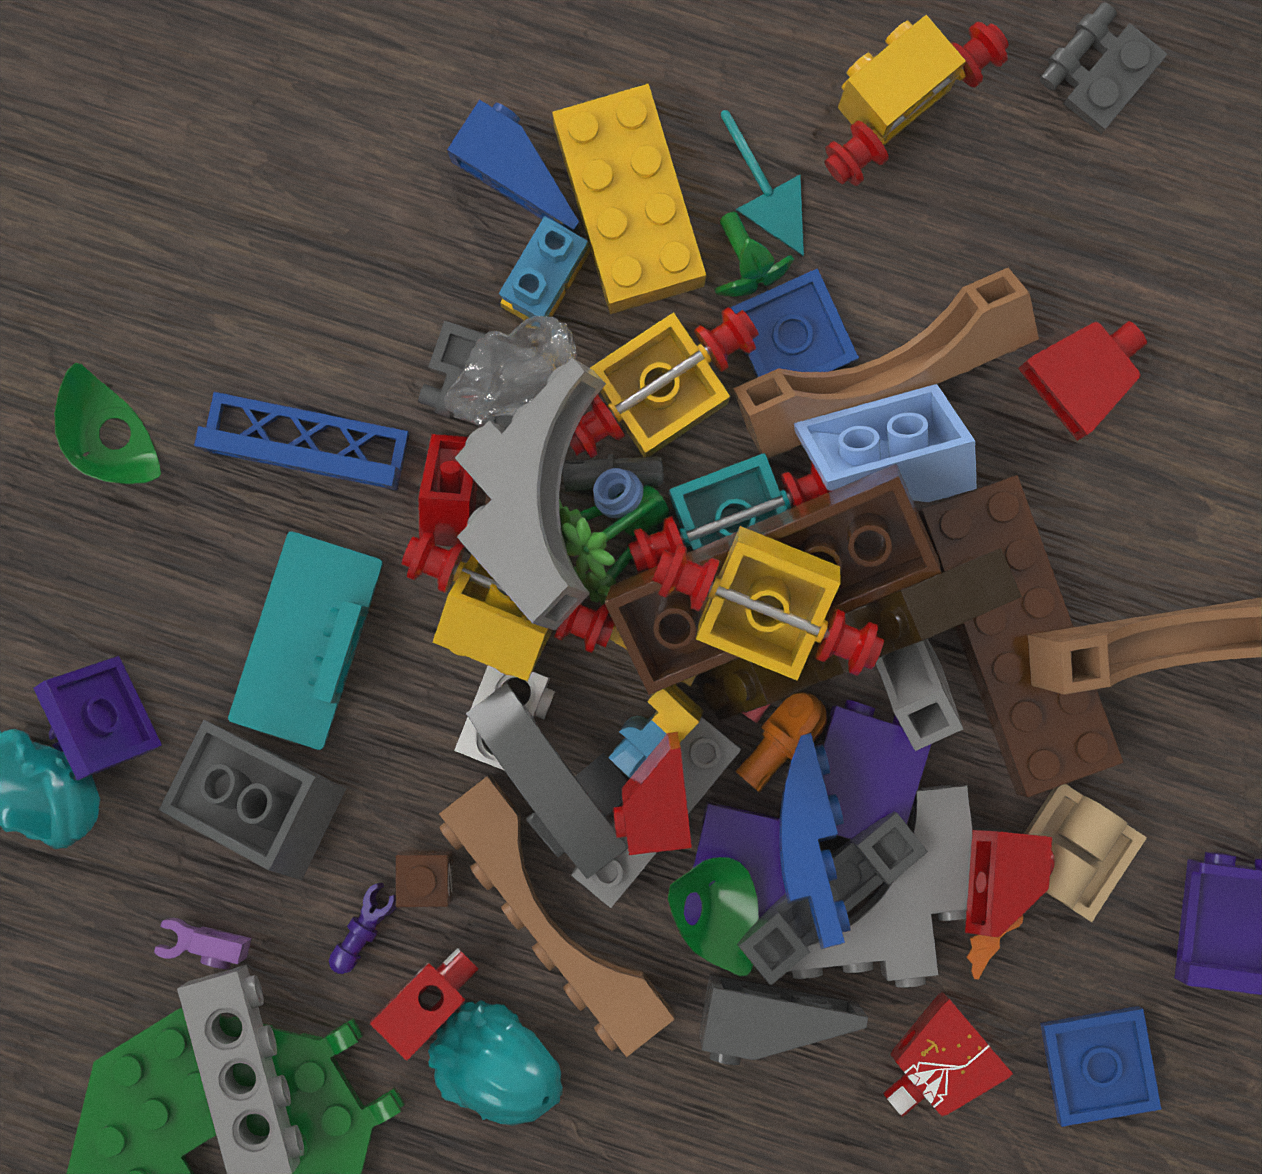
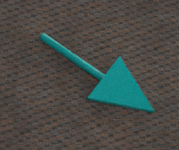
M723 110L721 118L764 193L737 208L736 211L804 257L801 175L772 189L730 112Z

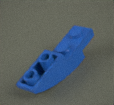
M809 733L801 735L789 765L780 811L779 850L787 903L808 899L822 950L845 943L843 933L851 931L843 900L834 902L829 881L837 880L831 852L829 849L821 851L819 842L834 839L838 835L836 826L844 824L843 815L837 795H827L823 775L830 774V767L823 744L814 746L812 735Z

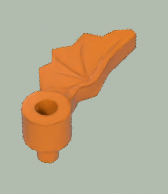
M1023 915L1000 937L982 935L970 937L972 948L966 958L972 963L971 972L974 979L979 980L988 961L1000 949V938L1006 932L1018 928L1023 923Z

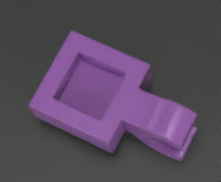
M167 918L161 922L160 927L175 931L178 936V942L175 947L159 944L155 947L154 953L159 957L171 959L188 950L189 953L201 955L200 962L204 965L220 969H230L231 963L239 964L247 958L252 938L204 926L201 928L194 927L179 918Z

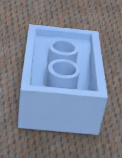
M937 384L794 423L795 433L827 490L833 491L894 464H897L913 501L932 502L977 489L975 440Z

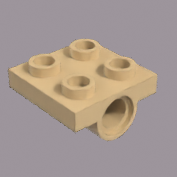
M1067 784L1052 789L1024 834L1052 837V851L1055 863L1053 872L1050 875L1049 889L1046 893L1090 922L1094 920L1147 837L1127 825L1126 821L1109 809L1083 796Z

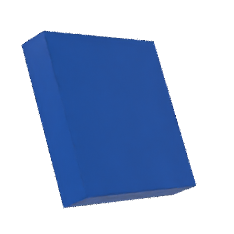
M818 268L730 307L735 314L743 310L759 333V336L753 339L756 350L750 354L745 352L756 378L778 368L798 372L835 371L859 359Z
M1135 1006L1040 1023L1057 1121L1062 1127L1161 1110L1143 1008Z

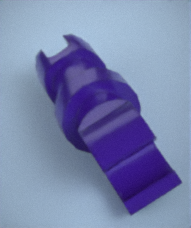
M376 883L367 890L363 898L360 916L351 919L347 925L350 930L342 943L336 945L331 953L329 965L335 973H348L355 967L361 958L359 953L367 941L372 942L378 934V931L375 929L385 916L390 915L397 908L396 895L389 896V902L385 907L377 908L376 895L380 889L384 888L383 883Z

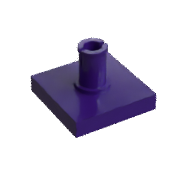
M119 656L45 680L33 688L51 725L49 739H58V742L52 746L56 750L64 752L77 781L147 754L162 746Z

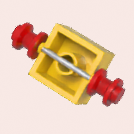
M925 15L914 25L909 20L899 25L886 38L885 42L888 46L877 56L873 57L868 52L859 58L846 72L850 78L841 87L843 94L838 105V109L852 124L850 126L852 138L843 146L832 141L825 147L828 158L824 163L831 175L841 184L848 181L852 185L858 186L864 181L862 168L871 161L878 165H883L887 162L889 155L884 145L947 94L956 79L962 80L973 88L983 82L981 70L990 63L996 67H1001L1008 61L1006 49L1009 47V43L1003 32L994 24L990 23L986 26L981 22H975L969 27L971 40L965 45L960 46L954 42L950 43L931 19Z
M727 307L721 311L722 324L711 331L702 325L694 329L695 335L700 342L696 346L673 312L590 367L606 383L600 390V393L608 405H605L598 394L592 400V410L582 416L569 444L575 455L578 456L585 451L589 458L592 459L597 455L596 443L608 435L618 441L624 438L625 435L618 424L620 422L643 457H649L728 405L730 395L708 363L712 361L718 370L723 372L729 368L727 356L739 348L748 354L756 350L753 339L759 336V333L749 316L743 310L735 314L730 307Z
M742 526L739 527L721 572L715 579L714 576L720 560L710 558L704 565H700L687 559V549L678 544L674 554L666 550L663 551L652 581L661 584L658 592L659 596L666 598L674 590L690 596L691 609L700 611L708 594L709 600L699 621L696 640L794 680H798L815 641L819 642L816 660L825 662L832 655H836L848 660L849 673L856 676L860 674L863 667L872 670L875 666L884 643V639L876 636L878 631L877 624L869 622L861 630L846 624L845 611L837 608L834 610L829 621L824 620L840 585V566Z
M427 530L421 539L413 536L402 559V565L409 567L407 578L415 581L423 573L437 579L438 591L446 593L452 582L455 581L448 594L432 643L445 647L456 655L467 656L496 668L505 675L515 676L528 681L553 630L532 624L473 555L470 556L467 563L462 562L465 550L464 545L457 543L450 550H446L435 545L434 533ZM581 602L557 628L554 638L562 641L571 633L583 638L585 651L593 653L596 644L606 648L615 623L612 617L608 616L609 611L605 603L597 610H593L583 606Z

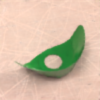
M80 363L73 364L63 378L54 412L55 435L59 447L67 460L83 474L106 482L135 484L146 483L159 478L161 475L159 460L149 433L138 415L122 398L102 383L86 367ZM118 418L128 424L131 437L124 447L112 450L102 444L100 429L106 421ZM89 452L87 456H83L84 453Z
M718 857L702 861L670 885L668 903L679 933L694 953L709 963L738 976H747L752 971L753 964L737 943L759 919L758 899L749 871L739 861ZM695 892L700 896L702 911L697 923L689 925L684 917V904L687 896Z

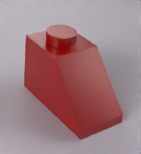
M431 434L418 497L419 538L421 539L426 530L432 532L435 537V545L454 546L457 543L463 545L457 536L466 528L469 517L476 509L478 484L455 459L465 447L468 437Z
M678 732L666 734L622 787L623 806L613 807L616 838L627 837L629 855L692 848Z
M972 830L965 933L1000 937L1049 889L1050 875L1053 872L1055 863L1052 851V837Z

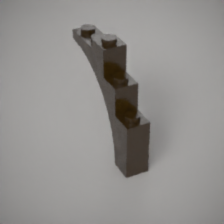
M1000 548L845 613V622L847 625L860 630L869 622L878 625L876 636L884 639L879 655L880 658L1021 598L1022 595ZM815 641L798 680H794L743 658H738L700 674L703 682V695L708 706L715 711L718 720H722L742 712L746 713L769 705L818 682L849 671L848 660L836 655H832L825 662L816 660L819 642Z

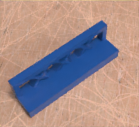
M214 392L206 428L198 426L194 446L204 452L398 491L409 432ZM224 405L243 409L253 426L240 434L220 431ZM252 411L269 415L258 421ZM284 417L292 419L302 435L289 444L271 441L263 428L278 418ZM301 421L318 425L307 431ZM333 427L341 429L350 445L339 453L333 454L320 451L312 438L326 428ZM349 431L366 435L355 441ZM258 432L262 439L251 436ZM377 436L396 440L391 465L368 461L360 448ZM307 442L311 449L299 446ZM355 451L360 459L348 457V455Z

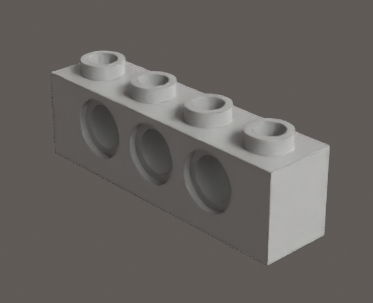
M702 717L700 722L680 742L688 814L741 750ZM627 837L622 838L628 846ZM627 849L589 879H586L577 866L574 868L571 876L612 908L657 852L629 855Z
M243 965L186 982L178 987L177 991L227 1174H293L300 1164L299 1157L304 1155V1144L298 1126H291L286 1106L291 1104L290 1091L284 1075L277 1076L272 1056L277 1055V1044L271 1026H263L258 1006L263 1005L264 998L258 977L256 975L250 976L247 965ZM222 1013H232L240 1019L242 1023L241 1036L231 1037L222 1031L219 1023ZM244 1063L254 1070L256 1075L254 1086H242L235 1080L233 1076L234 1064ZM247 1115H262L269 1123V1134L257 1136L250 1132L246 1124Z

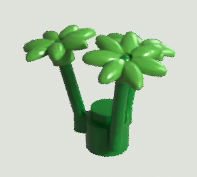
M643 486V497L638 507L625 516L617 518L615 523L602 532L591 533L587 522L603 515L596 506L581 512L578 509L569 511L567 506L562 507L559 499L561 529L566 550L570 556L579 555L574 570L583 586L590 592L589 597L591 601L597 603L600 601L601 605H603L610 586L616 584L615 579L633 559L628 547L615 562L613 556L604 550L606 542L623 530L627 534L634 536L633 531L641 528L648 535L659 532L657 525L664 521L665 518H668L669 510L667 504L653 487ZM603 565H612L611 568L607 572H605ZM590 568L591 572H588L586 575L585 572Z

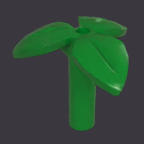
M737 212L727 213L720 219V224L740 261L739 268L742 277L739 280L714 288V292L717 295L728 297L750 295L757 290L759 283L763 282L765 286H770L787 272L794 261L792 255L774 264L775 260L769 250L749 237Z

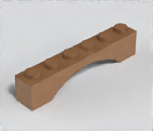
M1005 268L962 287L950 305L925 330L903 346L878 359L855 367L829 372H798L778 368L733 388L749 435L761 454L765 453L767 459L801 445L794 430V423L939 384L1039 340L1030 293L1009 268Z
M1262 597L1029 634L1031 684L1034 687L1065 695L1111 687L1119 681L1135 675L1179 665L1262 657Z
M491 774L439 813L445 821L439 826L445 838L456 850L463 846L475 860V863L470 868L476 878L487 890L495 886L506 901L501 906L506 917L517 930H521L526 926L537 941L532 946L537 957L549 971L557 967L568 981L563 986L564 991L580 1011L586 1007L590 1009L599 1021L594 1026V1029L611 1051L619 1047L624 1055L628 1057L675 1020L673 1009L643 971L618 966L592 954L571 939L550 917L536 895L525 867L521 844V813Z

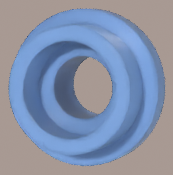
M620 468L609 469L603 472L595 481L593 488L594 503L603 515L610 518H621L638 507L643 497V485L640 479L631 471Z

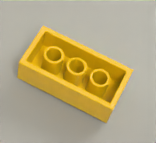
M649 84L553 111L554 129L609 313H617L704 287L706 272Z

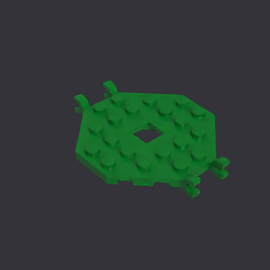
M182 1007L94 1061L66 1174H195L185 1159L186 1154L214 1137L216 1132ZM220 1016V1027L226 1035L231 1037L241 1036L242 1023L238 1017ZM353 1018L324 1037L306 1033L297 1034L276 1029L270 1025L277 1044V1055L272 1056L277 1076L284 1075L290 1091L291 1104L286 1106L291 1126H298L304 1144V1155L299 1157L300 1164L293 1174H363V1167L374 1126L400 1113L405 1103L396 1088L393 1087L364 1106L342 1071L334 1055L356 1044L359 1038L363 1036ZM244 1063L234 1064L233 1076L235 1080L242 1086H254L256 1083L254 1070ZM247 1115L246 1124L250 1132L257 1136L269 1134V1123L262 1115Z

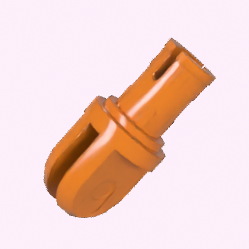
M806 692L792 694L785 699L762 725L761 728L764 732L761 735L764 739L735 772L760 793L779 767L788 758L792 760L801 735L811 733L814 742L822 733L827 724V711L823 703L816 696Z

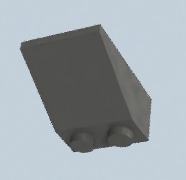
M203 720L159 811L269 871L302 880L346 788L228 730Z
M710 974L699 1028V1038L702 1051L710 1052L709 1059L728 1065H740L741 1058L757 1060L867 1028L868 1016L856 1001Z

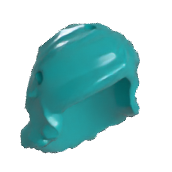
M17 729L0 731V827H2V830L5 832H20L28 839L41 840L53 849L67 848L85 837L97 821L99 814L100 797L93 776L91 775L77 781L64 752L32 742L29 734Z
M482 1000L476 1004L474 1002H466L461 1006L459 1013L454 1012L447 1019V1023L442 1024L436 1030L437 1039L429 1045L428 1049L430 1056L428 1063L429 1067L435 1069V1084L441 1091V1097L445 1101L454 1102L460 1107L476 1111L482 1120L488 1119L510 1126L533 1122L560 1103L563 1086L561 1084L559 1063L550 1055L535 1033L522 1026L518 1016L511 1010H508L505 1005H492Z

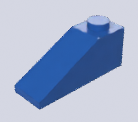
M479 99L447 149L451 162L538 218L543 219L546 216L579 235L580 225L577 217L524 129L518 124L520 118L500 103L495 102L493 107Z

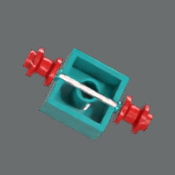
M763 453L669 489V498L681 529L678 531L672 516L664 519L663 530L648 535L641 528L634 530L636 541L628 543V547L637 571L649 570L658 565L664 550L674 554L678 544L683 546L685 544L686 549L689 548L691 552L738 532L740 526L747 528L831 491L827 490L813 463H811V474L796 479L790 472L781 474L784 490L779 491L766 454Z

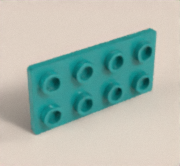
M293 531L287 534L228 715L230 722L317 750L325 747L383 567L381 559Z

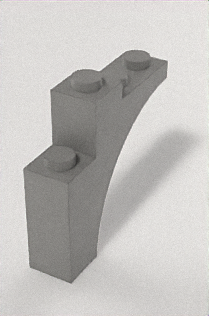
M571 358L566 364L558 367L551 373L547 380V385L531 402L523 405L516 411L512 418V423L507 428L489 420L483 427L476 429L470 434L465 442V447L455 457L460 465L491 498L487 505L481 506L472 513L466 528L457 538L532 624L556 630L590 594L576 574L566 550L559 514V491L565 456L572 436L590 403L606 383L594 370L574 358Z
M928 639L878 658L876 665L890 699L893 712L915 751L963 730L942 665Z
M958 783L917 789L910 812L908 827L928 852L890 885L883 882L868 902L849 917L851 931L843 933L845 943L821 950L817 938L807 946L810 953L789 970L792 971L793 978L803 979L822 976V968L841 965L845 973L873 970V962L880 961L881 974L887 981L895 980L896 987L921 986L926 984L925 977L938 975L931 914L938 913L939 920L950 921L965 919L967 912L972 822L966 785Z

